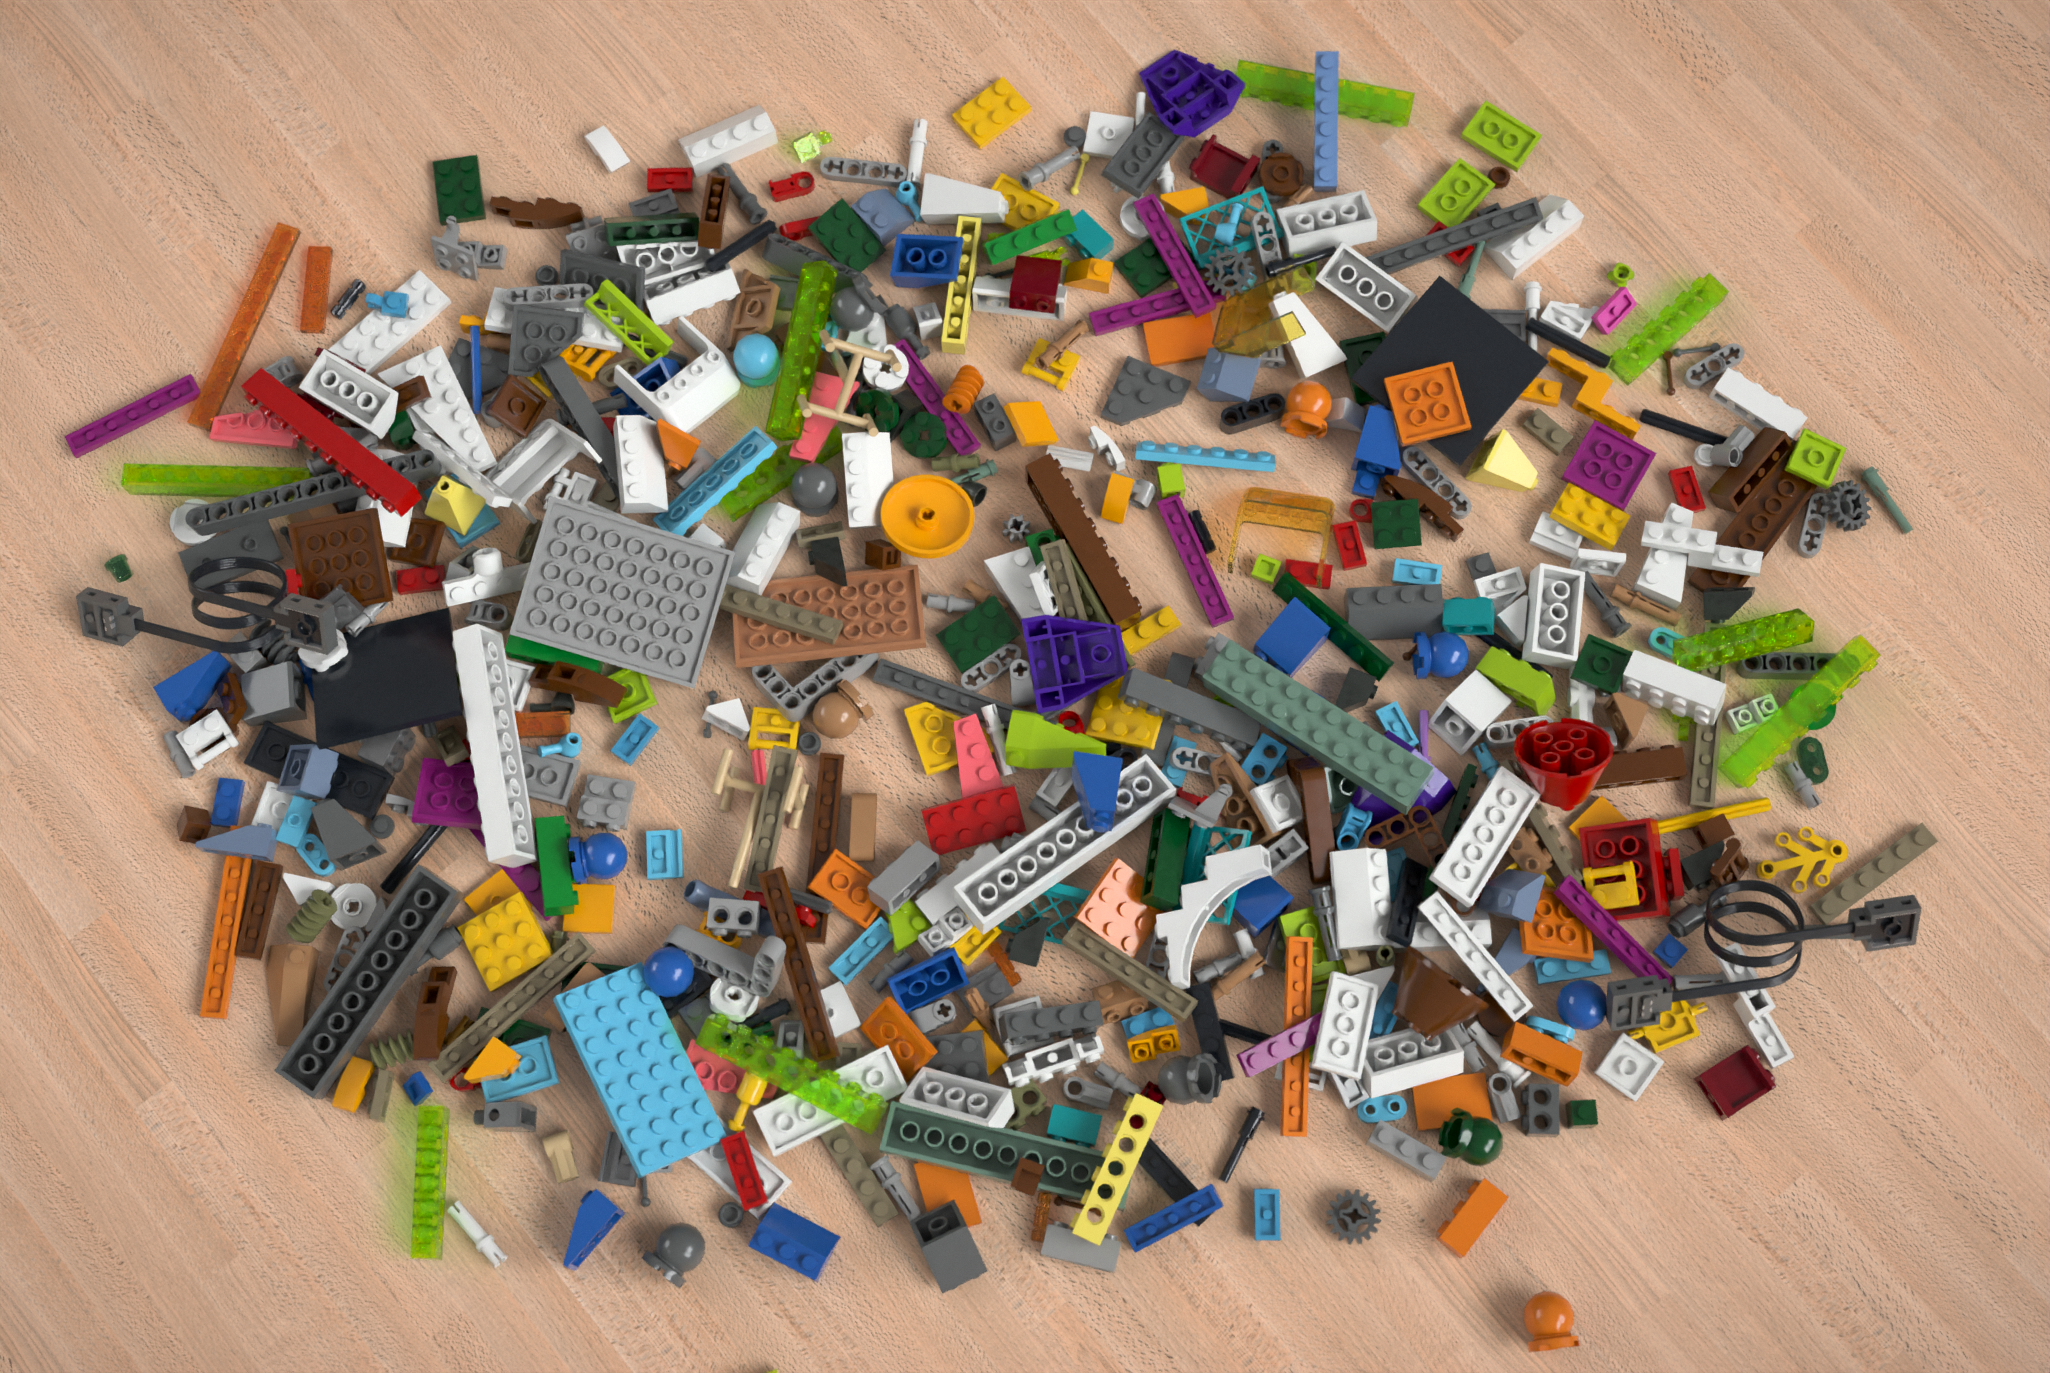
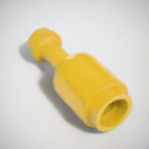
M751 1066L749 1071L745 1072L736 1094L741 1103L734 1119H729L728 1121L729 1129L735 1132H742V1129L745 1128L743 1121L749 1107L759 1104L769 1080L767 1078L769 1073L765 1070Z

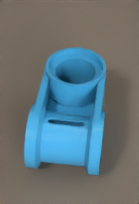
M1352 803L1346 805L1339 824L1334 831V839L1341 851L1352 850L1358 847L1364 832L1371 822V811L1365 812L1357 809ZM1343 836H1352L1348 842H1341Z

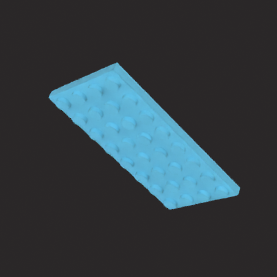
M642 962L556 995L553 998L556 1008L638 1178H642L721 1142L720 1139L727 1137L659 996L644 981V966Z

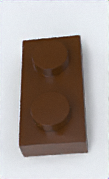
M226 673L223 680L217 686V693L221 698L223 711L226 713L228 722L238 724L247 706L236 674Z

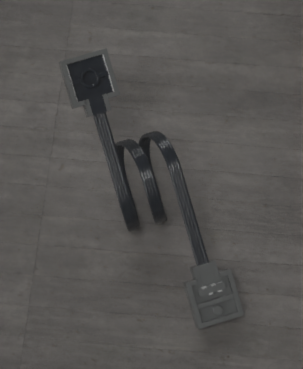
M227 557L212 560L194 568L187 579L189 591L194 596L191 601L192 614L197 621L204 625L218 629L233 630L253 626L267 618L275 620V626L269 631L246 641L223 642L144 621L143 609L141 607L129 605L128 597L87 587L76 596L83 636L122 647L140 632H145L220 653L239 654L254 651L269 644L283 631H286L284 633L285 644L325 655H328L338 646L334 604L293 593L287 596L288 583L284 570L273 562L259 558ZM247 568L274 574L283 584L280 589L270 584L255 581H231L202 589L194 583L201 577L216 571ZM238 592L260 593L272 596L274 600L264 606L224 594ZM203 602H208L250 614L235 618H222L200 611L198 607Z
M1740 880L1724 884L1716 888L1709 895L1706 903L1707 918L1704 925V939L1709 949L1724 961L1751 968L1780 965L1789 961L1797 954L1792 966L1783 973L1771 977L1672 991L1668 980H1659L1657 975L1608 982L1606 1020L1611 1031L1660 1024L1661 1016L1659 1012L1671 1010L1672 1002L1781 985L1791 979L1797 972L1801 963L1802 943L1804 940L1850 934L1853 941L1861 940L1866 952L1916 945L1921 906L1914 894L1865 901L1864 907L1849 909L1847 923L1805 929L1804 918L1799 906L1781 888L1759 880ZM1739 891L1763 892L1779 899L1791 910L1796 918L1799 930L1781 911L1764 903L1753 901L1735 902L1723 905L1714 911L1711 910V906L1717 899L1730 893ZM1740 912L1759 913L1776 920L1788 932L1767 935L1745 934L1726 927L1717 919ZM1711 926L1722 937L1743 945L1769 946L1790 942L1795 944L1788 950L1776 955L1762 957L1744 956L1721 947L1712 938L1709 928Z

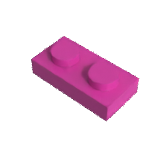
M1620 287L1591 318L1602 335H1608L1630 313L1637 303L1626 287Z

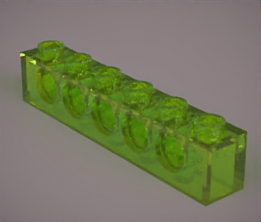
M1708 273L1704 278L1698 277L1691 284L1692 288L1688 292L1684 290L1676 297L1675 304L1665 306L1659 313L1660 317L1657 320L1651 319L1643 327L1644 331L1640 335L1635 333L1627 341L1628 345L1624 349L1620 347L1611 355L1612 361L1609 368L1627 386L1724 301L1729 291L1712 274ZM1695 297H1700L1704 302L1697 301ZM1679 311H1684L1688 316L1681 315ZM1663 325L1669 326L1672 330H1666ZM1647 339L1653 340L1655 345L1649 344ZM1630 354H1636L1640 359H1634Z
M837 425L829 433L827 441L814 463L823 464L843 450L842 432ZM793 442L788 446L783 445L778 448L773 456L763 460L753 473L744 477L734 490L729 491L721 498L719 504L732 522H735L758 505H761L791 485L794 473L800 466L807 464L806 462L790 459L789 454ZM779 465L786 466L785 470L781 472L776 471L775 468ZM759 478L767 479L763 484L755 483ZM741 490L747 491L744 497L736 496Z
M1797 608L1673 640L1672 661L1679 667L1697 672L1813 642L1815 621Z
M445 1106L418 1107L410 1256L411 1259L417 1261L442 1260L450 1109Z

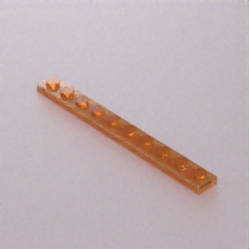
M280 222L277 223L187 421L190 426L211 432L214 417L219 416L301 234L298 228Z

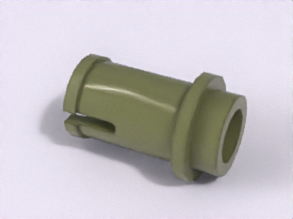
M553 931V935H550L553 953L559 950L566 941H569L567 932Z

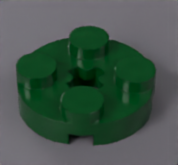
M873 388L860 393L856 405V413L861 418L866 413L870 414L878 432L887 433L898 423L899 407L897 402L894 403L891 399L892 395L889 391L883 388ZM876 406L877 410L881 412L878 416L875 413Z
M919 412L907 420L900 433V439L910 455L919 459H931L938 456L946 447L947 427L938 416ZM928 430L929 433L927 434V436L929 437V439L927 441L924 439L921 441V432H926Z

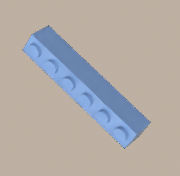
M1316 51L1314 192H1336L1339 51Z

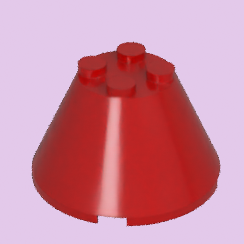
M1561 718V722L1547 723V720H1542L1523 729L1516 737L1514 752L1532 785L1541 794L1539 796L1540 801L1560 807L1564 811H1571L1576 805L1584 802L1612 759L1614 745L1610 741V735L1596 724L1580 719Z

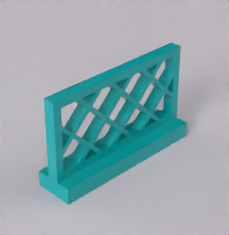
M1263 186L1179 218L1195 260L1194 265L1197 271L1205 269V264L1212 263L1209 256L1216 257L1217 249L1223 253L1224 247L1227 246L1215 242V234L1212 240L1200 235L1205 224L1217 229L1216 224L1207 221L1209 213L1216 211L1223 214L1219 224L1223 223L1225 216L1230 218V213L1227 211L1232 203H1238L1243 206L1236 231L1240 223L1251 227L1250 222L1242 219L1246 208L1258 213L1263 212L1265 207L1266 212L1273 219L1277 240L1284 237L1282 228L1278 226ZM1260 194L1263 202L1260 209L1248 204L1251 196ZM1247 198V200H1246L1245 203L1242 202V201H1240V200H1243V199ZM1226 206L1225 211L1219 209ZM1195 219L1202 222L1198 233L1190 231L1186 221ZM1262 228L1263 232L1258 233L1260 237L1265 234H1270V231L1268 230L1265 232ZM1252 229L1247 237H1242L1235 232L1234 237L1239 240L1234 241L1232 246H1227L1230 252H1232L1234 247H1237L1238 254L1241 251L1249 252L1256 249ZM1264 238L1261 242V247L1272 243V241ZM1198 239L1210 243L1207 252L1200 255L1196 249ZM1213 245L1218 247L1216 249L1211 250ZM1233 257L1224 258V259H1222V261H1226V260L1231 259V258H1233Z
M1193 824L1187 856L1183 865L1184 877L1181 881L1180 893L1182 885L1200 882L1206 878L1205 873H1203L1206 856L1217 854L1216 851L1224 845H1227L1230 851L1249 847L1252 832L1217 826L1204 829ZM1212 833H1220L1223 839L1215 846H1212L1210 843ZM1236 836H1243L1241 845L1234 849L1230 841ZM1238 889L1221 903L1226 908L1224 917L1219 918L1212 913L1207 920L1208 923L1230 925ZM1180 901L1178 905L1173 907L1172 911L1183 909Z
M1056 883L1041 894L1047 896L1052 905L1039 912L1032 900L1031 904L1037 912L1036 915L1025 921L1018 910L1016 912L1022 921L1021 924L1012 928L1004 926L1005 920L999 923L998 928L1018 933L1021 931L1018 928L1023 925L1027 928L1028 925L1026 923L1038 916L1042 919L1041 914L1054 907L1060 920L1048 927L1047 931L1051 937L1045 936V941L1064 945L1062 944V939L1055 938L1050 929L1063 922L1069 931L1070 928L1065 920L1078 912L1080 908H1077L1075 903L1083 904L1091 891ZM1051 897L1057 898V899H1060V900H1058L1057 902L1054 903L1053 900L1051 899ZM1064 900L1070 901L1075 911L1063 918L1056 905Z

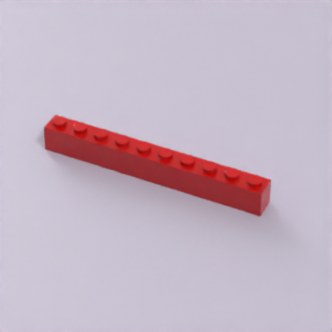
M260 368L241 385L246 393L244 398L253 407L255 405L259 406V410L267 418L273 417L274 422L283 430L287 428L295 440L298 442L300 440L304 441V445L312 453L318 452L320 458L327 465L332 463L341 476H349L350 481L358 489L363 487L367 495L374 501H381V505L389 513L395 512L402 517L422 499L415 485L263 368Z

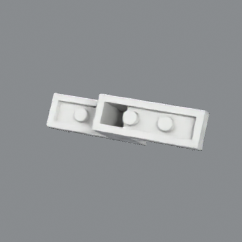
M1645 521L1641 546L1689 553L1687 566L1759 577L1763 552L1716 545L1717 532Z
M1738 943L1725 948L1728 951L1745 956ZM1714 954L1730 983L1759 979L1753 968L1731 964ZM1766 989L1738 992L1739 999L1733 1006L1770 1069L1793 1059L1792 1051L1769 1014L1776 1006Z

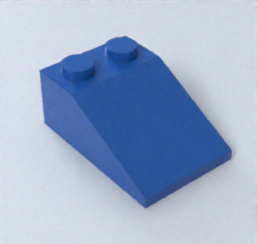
M897 234L890 277L896 287L923 288L957 281L964 238Z
M660 357L634 375L633 378L645 390L654 392L681 370L677 361ZM620 387L610 393L611 397L621 393L625 394L628 407L617 409L619 415H641L655 421Z
M212 651L153 688L166 710L181 723L187 722L206 706L216 691L219 682L223 680L232 665L220 652Z
M595 1189L593 1192L591 1190L588 1191L580 1201L582 1205L578 1209L563 1263L565 1267L574 1271L577 1270L626 1213L598 1189Z

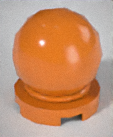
M1317 381L1297 383L1291 389L1286 399L1288 413L1283 415L1280 426H1285V432L1295 437L1306 439L1307 435H1316V439L1323 438L1328 428L1325 419H1327L1332 409V397L1327 388Z
M1551 1291L1535 1294L1524 1308L1523 1321L1527 1331L1533 1336V1341L1527 1342L1528 1351L1539 1352L1580 1346L1578 1335L1572 1336V1333H1570L1574 1325V1311L1570 1302L1560 1294Z

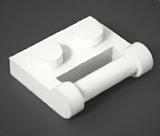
M217 709L176 735L198 771L205 767L204 764L228 748H234L240 744ZM225 735V740L221 741L220 743H218L211 749L207 750L200 756L197 755V752L201 751L202 749H204L205 747H207L208 745H210L211 743L215 742L216 740Z

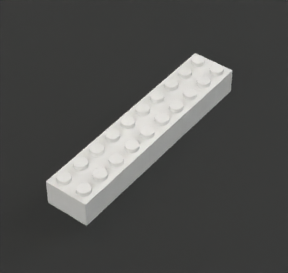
M474 624L453 631L454 640L452 645L456 652V670L460 678L461 685L459 690L464 703L463 715L467 722V739L471 748L470 760L475 773L474 784L477 788L479 799L477 805L482 818L481 830L485 837V855L488 858V862L515 868L539 861L503 637L502 633L480 624Z
M1145 754L1121 771L1112 832H1096L1092 828H1087L1080 803L1077 801L954 886L953 899L980 933L984 935L1168 806L1175 797L1176 788L1148 755Z

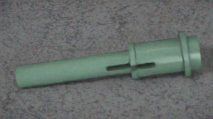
M1487 240L1475 244L1466 273L1461 275L1457 288L1469 299H1471L1470 293L1476 280L1474 274Z
M986 459L985 463L979 465L980 468L967 469V473L950 480L957 485H962L967 481L975 482L990 475L993 477L998 472V469L993 459L990 461Z
M1873 466L1861 473L1862 481L1865 480L1875 496L1881 498L1905 534L1909 533L1913 528L1887 492L1889 488L1877 473L1879 470Z

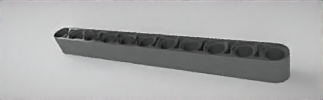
M428 449L382 460L411 483L433 478L442 469L438 458ZM428 461H432L430 465L424 466ZM405 467H409L407 471L402 472ZM333 472L196 507L186 514L185 520L198 535L206 536L367 495L363 487L358 489L350 481L349 476L343 477L338 472ZM340 484L338 489L333 490L336 485ZM318 490L316 494L310 496L313 491ZM295 496L294 499L288 501L290 497ZM272 501L268 507H265L268 502ZM249 507L245 513H242L245 508ZM226 513V515L220 519V516ZM203 519V521L197 525L198 521Z

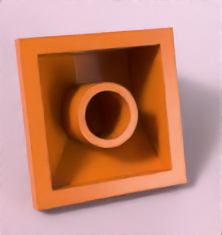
M659 418L655 429L664 459L669 461L667 465L677 471H680L681 468L686 470L701 441Z

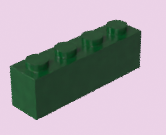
M695 212L604 218L605 241L609 246L698 240L699 217Z
M1168 808L1153 816L1140 899L1141 903L1164 912L1179 903L1180 885L1184 877L1183 865L1187 856V839L1191 832L1189 827L1190 818L1187 816L1185 818L1176 816Z

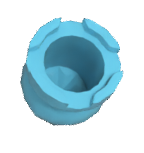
M758 333L746 335L737 342L733 353V361L739 379L751 388L772 385L781 373V360L776 345L769 337Z

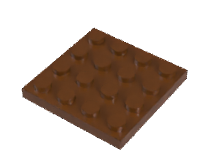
M377 508L288 524L296 574L301 573L302 587L299 588L301 596L320 600L341 584L343 586L342 589L345 592H349L363 607L394 601Z

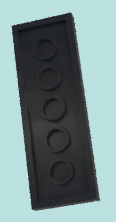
M265 721L244 764L280 780L290 745L316 744V742ZM339 753L337 758L338 765L332 774L331 788L325 799H335L343 808L373 820L395 777Z

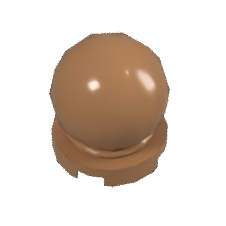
M844 679L836 685L838 692L829 693L821 697L813 710L814 726L819 733L830 739H842L852 734L858 726L859 718L867 721L874 715L869 704L867 703L863 706L857 698L861 694L849 681Z

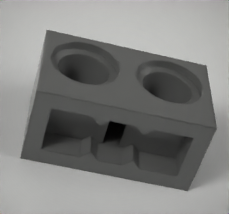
M995 393L974 403V413L995 451L1016 442V433Z
M1527 1084L1525 1090H1521V1105H1525V1115L1521 1116V1128L1525 1130V1136L1557 1137L1560 1135L1559 1084ZM1535 1092H1540L1544 1095V1104H1538L1534 1100ZM1535 1117L1544 1119V1129H1539L1535 1126Z

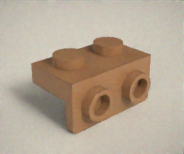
M1527 826L1519 829L1507 851L1523 871L1542 874L1555 866L1556 863L1553 861L1548 848H1543L1538 840L1540 838L1535 830Z
M1119 980L1091 988L1094 1000H1099L1104 1025L1130 1016L1139 1015L1149 1010L1147 999Z

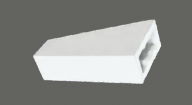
M925 173L920 215L927 225L957 224L958 216L981 218V223H1004L1005 214L1009 212V204L1001 192Z
M1286 291L1273 296L1274 301L1268 305L1301 380L1347 360L1346 355L1294 292L1287 295Z

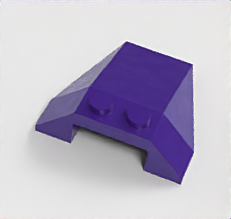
M1175 49L1139 72L1160 122L1173 134L1189 137L1198 136L1231 114L1245 87V83L1232 71L1227 69L1224 71L1214 67V64L1209 62L1207 64L1198 62L1196 57Z
M1050 615L1021 619L1038 713L1061 710L1124 676L1125 672L1128 671L1119 625Z
M1387 730L1383 736L1434 767L1433 777L1411 807L1424 806L1433 816L1444 808L1457 792L1450 780L1414 747ZM1360 786L1354 792L1350 802L1357 809L1372 812V819L1367 830L1401 813ZM1416 812L1413 816L1414 822L1418 824L1427 819V815L1424 812ZM1396 822L1391 826V831L1394 834H1401L1405 830V826L1401 822ZM1373 833L1369 837V842L1373 845H1378L1383 840V836L1379 833Z

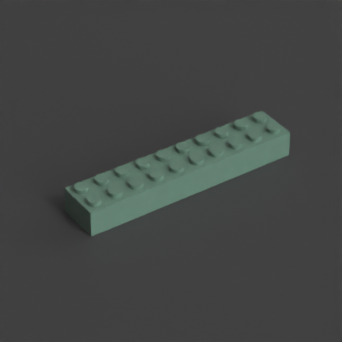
M1230 639L1202 677L1203 687L1404 815L1408 813L1433 777L1434 767Z
M891 1101L879 1149L882 1154L1011 1184L1020 1158L1023 1157L1045 1166L1036 1191L1077 1201L1082 1200L1086 1189L1092 1190L1095 1181L1091 1180L1097 1166L1102 1168L1106 1159L1102 1157L1103 1151L1007 1128L987 1127ZM1114 1161L1108 1165L1110 1174L1117 1176L1122 1173V1165L1119 1162ZM1131 1178L1116 1210L1124 1211ZM1101 1185L1098 1187L1097 1193L1100 1198L1108 1199L1112 1195V1190L1108 1185Z

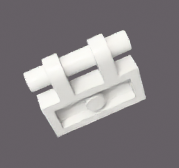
M561 468L559 475H555L551 492L547 493L544 499L546 502L543 510L546 511L550 496L578 505H582L587 500L590 501L598 484L597 479L575 472L571 480L568 478L570 471L566 468ZM567 487L564 497H559L562 488Z

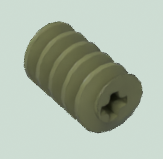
M314 890L312 896L306 899L301 909L296 912V916H293L291 922L286 925L287 933L299 942H313L321 932V929L324 928L332 918V915L337 911V904L333 897L324 890Z
M407 1029L405 1038L398 1032L396 1041L389 1035L387 1037V1044H384L381 1038L378 1039V1047L376 1048L372 1042L368 1043L370 1058L376 1070L378 1067L381 1070H386L387 1063L390 1067H395L397 1061L400 1064H404L406 1057L410 1061L414 1060V1035L410 1029Z

